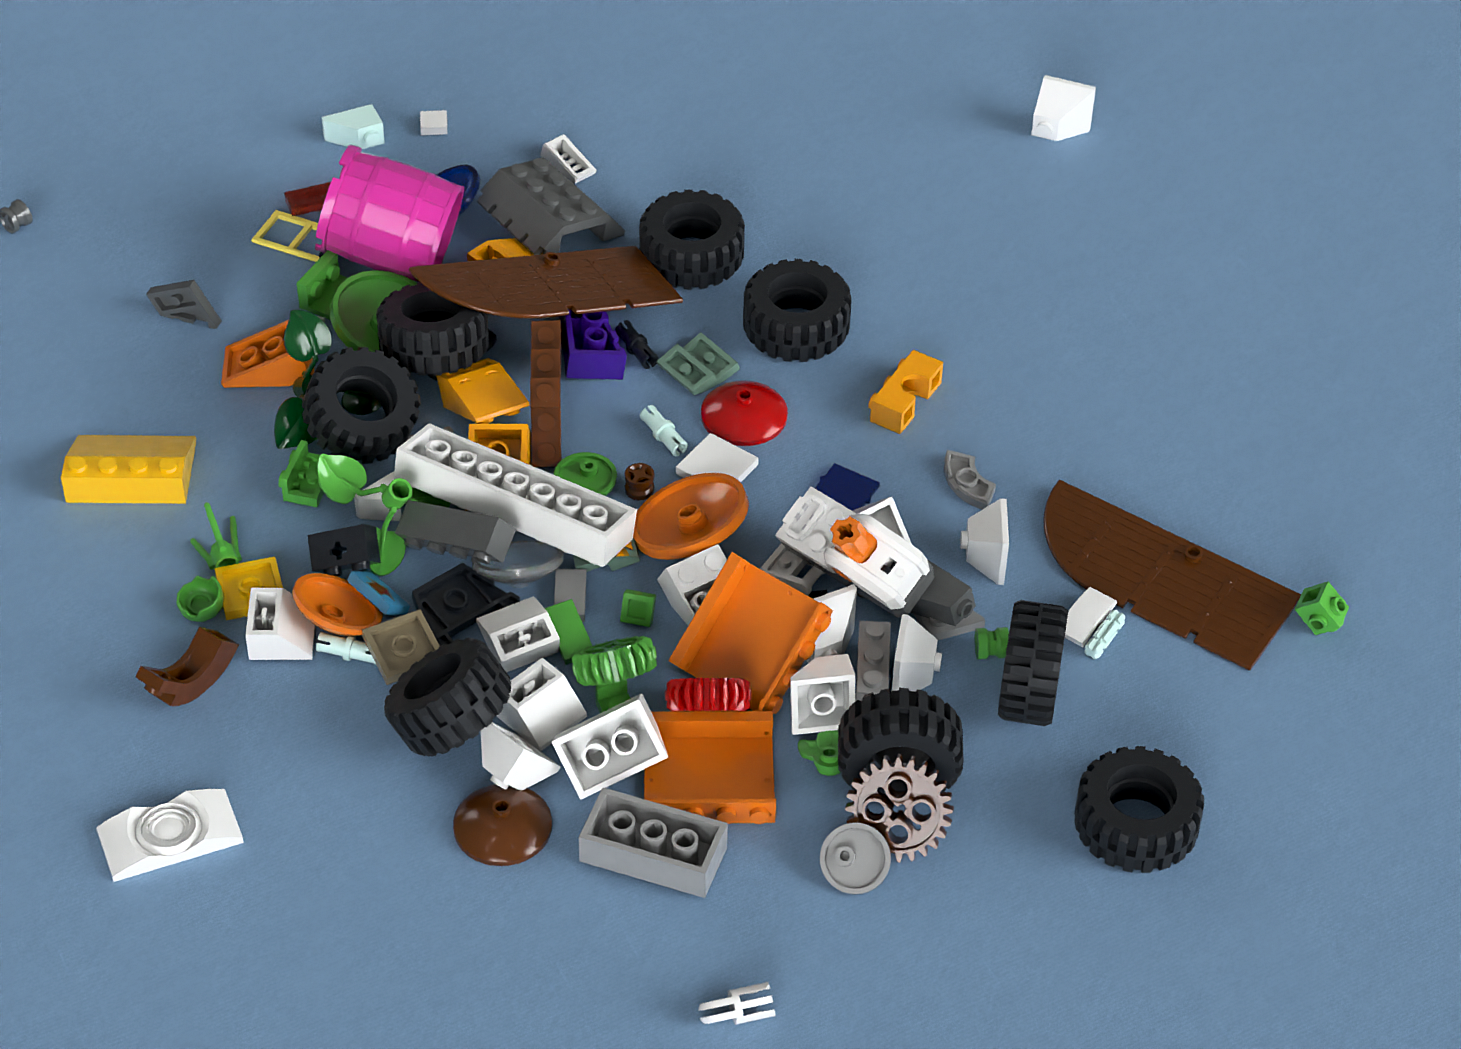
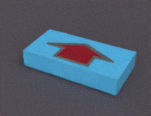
M351 571L347 579L348 583L384 615L407 614L410 605L372 572Z

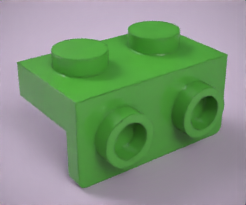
M301 440L297 449L292 450L286 470H282L280 473L278 485L282 488L283 501L318 508L324 495L317 477V463L320 455L309 453L307 441Z

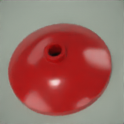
M740 380L718 386L705 397L701 405V421L708 433H712L737 446H753L768 442L778 436L787 423L788 409L783 397L769 386L755 381Z

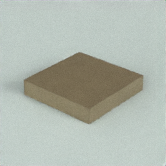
M421 609L362 630V637L386 685L397 682L398 678L403 673H406L416 661L419 662L427 653L439 649V644Z

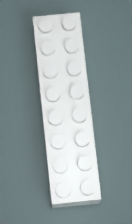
M430 423L396 450L394 479H405L412 488L431 494L435 498L443 499L457 505L461 509L499 517L514 527L516 531L535 538L539 542L559 548L565 553L585 559L591 564L604 567L633 540L637 509Z

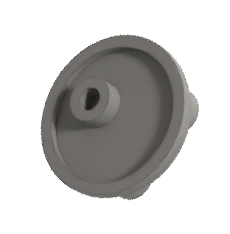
M848 823L839 826L827 836L821 847L820 866L825 878L833 887L848 894H863L875 889L883 882L890 869L891 853L887 841L879 831L863 823Z

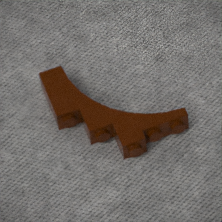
M560 320L531 321L530 404L532 466L556 467L562 460V323Z

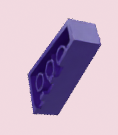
M569 310V315L559 316V320L562 323V349L566 378L623 380L627 353L624 348L620 347L618 343L619 337L615 330L612 331L606 311L574 314L572 310Z

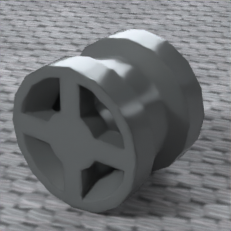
M19 199L11 202L10 207L0 209V222L9 233L13 234L19 231L20 226L29 225L33 221L29 208Z

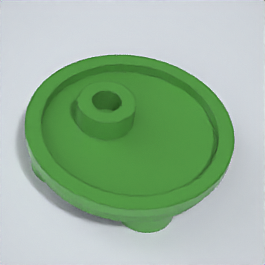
M580 452L569 455L562 459L554 470L555 476L604 496L612 491L617 481V471L614 464L608 458L592 452Z

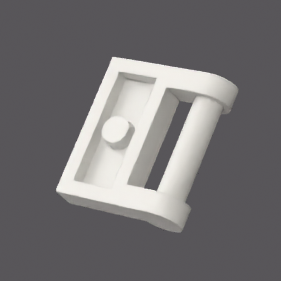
M782 543L760 568L807 596L811 593L813 584L822 574H825L820 569L811 565L812 568L802 579L796 577L806 564H811L787 550Z

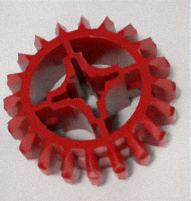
M741 678L671 679L667 682L665 700L667 701V709L670 711H746L750 708L752 690H750V682Z

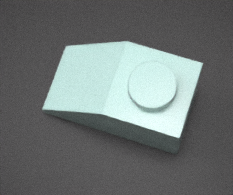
M372 104L322 117L323 135L327 142L346 147L352 144L361 147V149L385 143L383 122Z

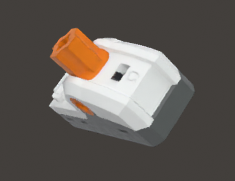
M810 486L803 497L799 496L783 518L784 524L775 535L787 550L845 586L855 584L858 594L897 618L902 617V614L908 615L935 578L933 566L924 554L912 544L874 518L864 513L856 514Z

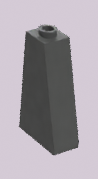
M929 561L934 568L935 578L910 613L929 619L931 617L940 622L956 626L963 618H967L976 607L972 588ZM857 593L858 597L866 599L865 597Z

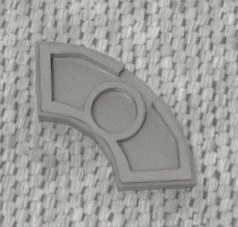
M947 450L944 473L950 488L958 497L976 508L983 510L989 506L995 493L996 484L984 479L977 472L974 456Z

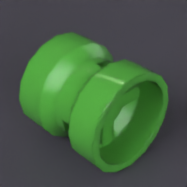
M997 627L995 631H988L986 628H976L974 638L976 658L987 659L992 655H996L998 658H1005L1009 636L1008 627Z

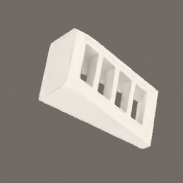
M564 134L543 144L540 156L548 160L573 183L576 184L596 174L597 170ZM579 169H583V170H584V171H582V172H580V173H578V174L575 172V171H577V170H579Z

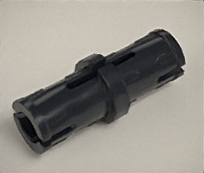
M624 320L627 329L620 322L616 326L615 331L626 344V350L629 354H634L643 368L650 369L646 361L654 367L659 358L648 346L646 337L639 334L630 321Z

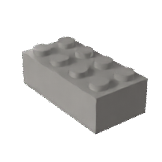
M603 787L579 835V861L705 898L727 849L728 823Z

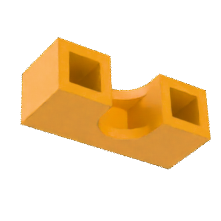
M912 350L906 359L902 358L893 375L886 377L880 391L873 393L868 404V408L871 409L870 422L901 434L914 418L916 396L914 395L928 400L941 384L943 362L915 350Z

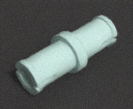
M654 405L648 406L651 414L644 408L640 413V418L653 431L654 438L657 441H662L673 456H680L677 448L683 454L688 448V443L675 431L674 424L670 420H666Z
M320 632L317 640L330 642V645L317 643V652L343 656V660L346 661L356 659L376 665L372 655L368 654L369 649L365 642L356 640L354 636L344 638Z

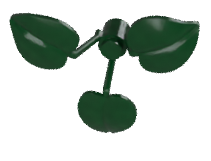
M303 310L290 311L289 321L284 334V344L287 353L295 360L305 362L312 358V361L306 371L302 372L303 377L296 379L293 384V392L297 397L286 399L277 411L274 424V438L277 449L298 447L301 440L307 441L310 444L317 438H312L307 431L309 424H305L302 414L304 409L302 402L312 377L310 373L318 362V355L325 354L330 350L332 338L328 326L319 317ZM359 390L342 391L344 393L341 404L349 413L365 415L382 407L373 396Z

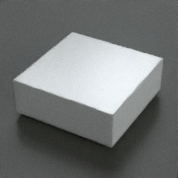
M447 110L420 111L421 135L448 134Z

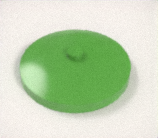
M380 270L365 271L350 276L339 285L330 306V319L337 336L348 348L352 347L353 351H357L358 347H368V351L375 352L376 349L379 350L377 309L384 298L388 297L391 292L395 290L400 291L404 286H414L417 283L405 276Z

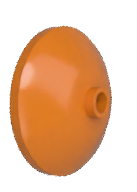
M311 573L301 576L295 582L292 595L298 609L307 619L324 631L344 636H362L363 629L380 624L382 621V612L349 584L346 579L329 574Z

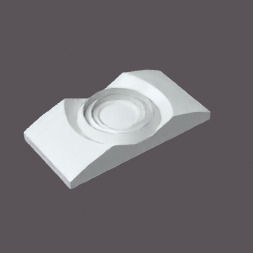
M225 789L185 791L168 803L155 807H131L96 827L114 882L244 843Z

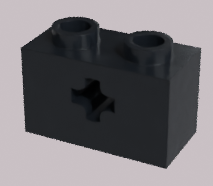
M360 524L307 535L313 572L338 577L343 575L342 570L352 569V571L363 572L370 570V565L381 563L375 526Z

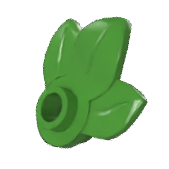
M838 730L819 732L817 740L801 739L798 741L799 754L803 758L813 761L820 774L834 776L840 773L838 768Z

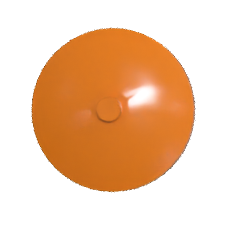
M702 473L682 478L661 488L640 506L636 514L633 538L642 553L655 559L672 560L693 556L721 543L738 529L749 509L748 496L741 482L727 474Z

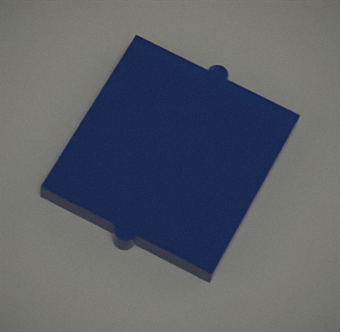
M834 463L825 476H820V482L815 489L852 511L865 506L866 503H871V497L880 487V482Z

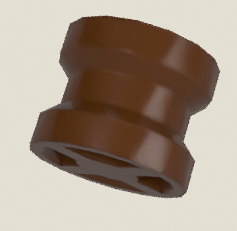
M634 463L626 468V495L638 501L646 500L654 493V470L652 467L644 463Z

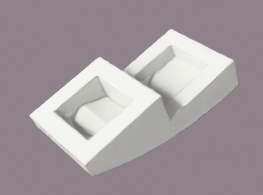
M1089 587L1068 611L1065 638L1084 647L1097 626L1099 627L1107 619V615L1113 610L1117 601Z

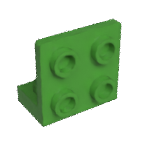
M327 250L297 282L299 308L331 320L330 306L339 285L348 278L340 275L338 254Z

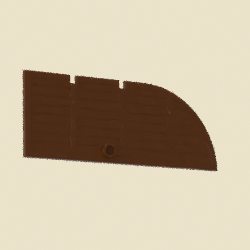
M637 246L562 253L546 252L541 255L414 266L409 268V272L420 283L441 297L475 311L502 317L547 318L569 315V310H572L574 314L622 310L626 309V304H629L631 308L683 303V298Z
M1062 480L1057 481L1047 499L1044 511L1046 541L1053 557L1070 578L1086 590L1092 587L1117 601L1116 605L1124 608L1128 602L1133 604L1131 613L1184 639L1190 633L1197 635L1193 641L1194 644L1249 671L1254 667L1290 616L1301 594Z

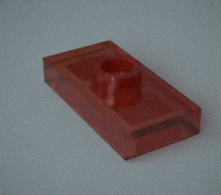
M331 182L284 192L285 201L291 215L297 216L322 210Z

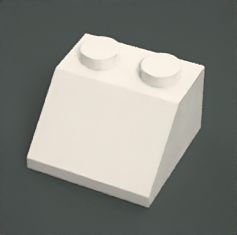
M848 654L816 657L790 677L792 735L838 730L842 715L855 702V673Z

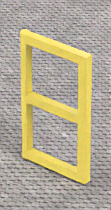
M275 210L251 239L253 243L317 262L320 259L317 255L296 249L312 229L317 230L318 223ZM278 219L304 226L289 246L262 239Z

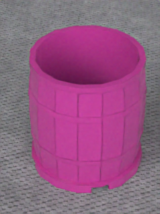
M352 144L348 145L339 161V165L343 166L339 179L332 178L322 207L316 231V238L322 239L321 245L315 244V250L323 253L329 250L352 262L374 270L393 272L418 281L409 272L410 267L442 264L461 208L464 186L454 184L434 173L387 157L364 153L361 147Z

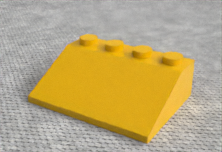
M78 435L65 456L61 474L66 503L186 504L197 441L196 436Z

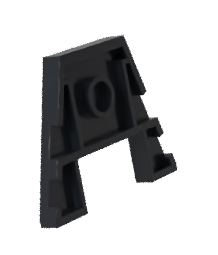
M464 563L457 565L412 591V600L416 610L421 609L439 646L452 643L451 637L475 624L476 618L520 602L519 596L511 591L508 593L495 586L494 581Z

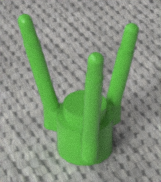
M206 502L204 508L216 542L211 546L210 555L195 538H192L190 543L206 560L210 570L238 564L242 557L239 552L235 516L230 517V544L223 540L211 506Z

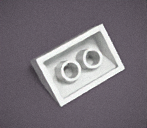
M642 693L555 735L552 740V744L580 800L602 790L603 787L606 788L669 757L657 723Z

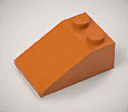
M287 320L226 346L221 385L224 388L291 386L296 379L303 377L302 372L306 371L312 358L301 362L295 360L287 353L284 344L285 329L289 321Z

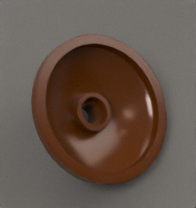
M493 784L474 791L460 803L453 819V832L458 846L470 858L487 865L509 866L532 858L544 848L552 832V816L547 803L534 791L528 788L520 791L510 785L506 790L497 784Z

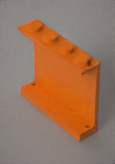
M731 552L668 661L696 678L746 679L750 682V690H752V700H750L749 709L752 711H773V714H777L782 707L783 696L787 689L790 688V677L797 673L804 660L809 659L813 654L818 636L830 625V617L833 610L824 603L812 599Z
M773 711L651 712L669 757L644 769L645 800L728 824L775 823L776 799L774 793L772 740Z

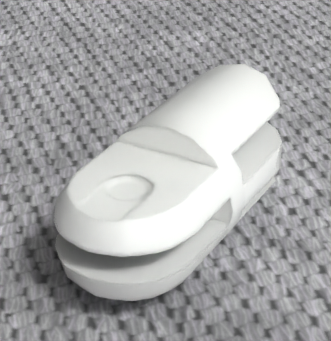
M769 982L728 990V998L701 1003L698 1011L729 1005L730 1008L729 1012L700 1018L704 1024L733 1019L734 1024L737 1025L776 1016L775 1009L754 1012L753 1014L743 1016L742 1009L772 1003V995L742 1002L739 995L770 989Z

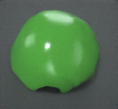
M197 575L178 591L176 605L186 619L194 622H205L216 617L223 608L224 593L214 576L206 579Z

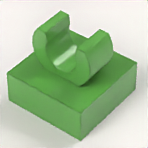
M626 589L623 594L620 622L650 627L653 624L656 594Z

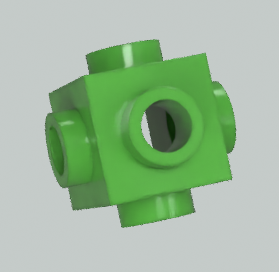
M1329 581L1304 588L1295 607V611L1315 635L1338 630L1343 625L1344 618L1349 609L1345 600Z

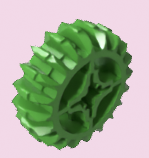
M645 636L606 641L579 650L572 656L573 675L576 677L577 683L584 686L624 681L654 669L657 666V653L652 639Z

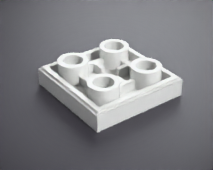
M710 433L676 466V474L685 478L702 473H723L742 482L758 466V457Z

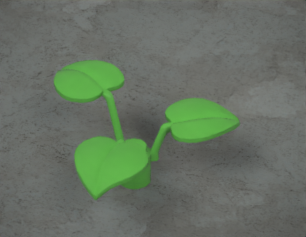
M322 453L318 458L317 477L319 485L324 494L332 501L348 504L353 500L355 494L366 496L382 492V502L389 509V513L382 525V529L376 527L381 563L370 565V571L375 575L385 576L390 574L399 566L404 558L406 549L404 539L395 534V531H387L392 517L398 509L402 508L408 500L448 508L451 504L443 499L435 498L424 491L412 488L410 483L402 478L394 479L388 486L381 484L379 487L360 490L367 482L366 471L362 464L351 457L343 455H327Z

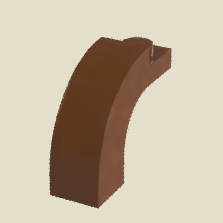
M199 627L187 651L177 662L163 669L140 666L135 677L146 684L144 689L169 706H181L198 698L219 679L232 660L239 644L217 630Z

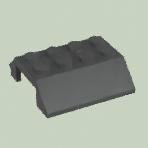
M544 157L499 169L480 190L483 194L477 200V203L491 214L504 228H507V231L520 243H523L534 255H541L546 252L559 253L563 235L584 229L591 230L602 241L625 234V230Z

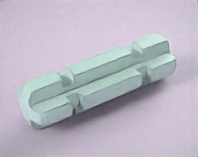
M1117 610L1110 611L1106 617L1107 619L1101 623L1093 634V638L1085 645L1084 653L1087 656H1091L1093 659L1101 656L1104 652L1103 649L1107 648L1118 633L1117 631L1124 625L1125 615L1123 613H1119Z

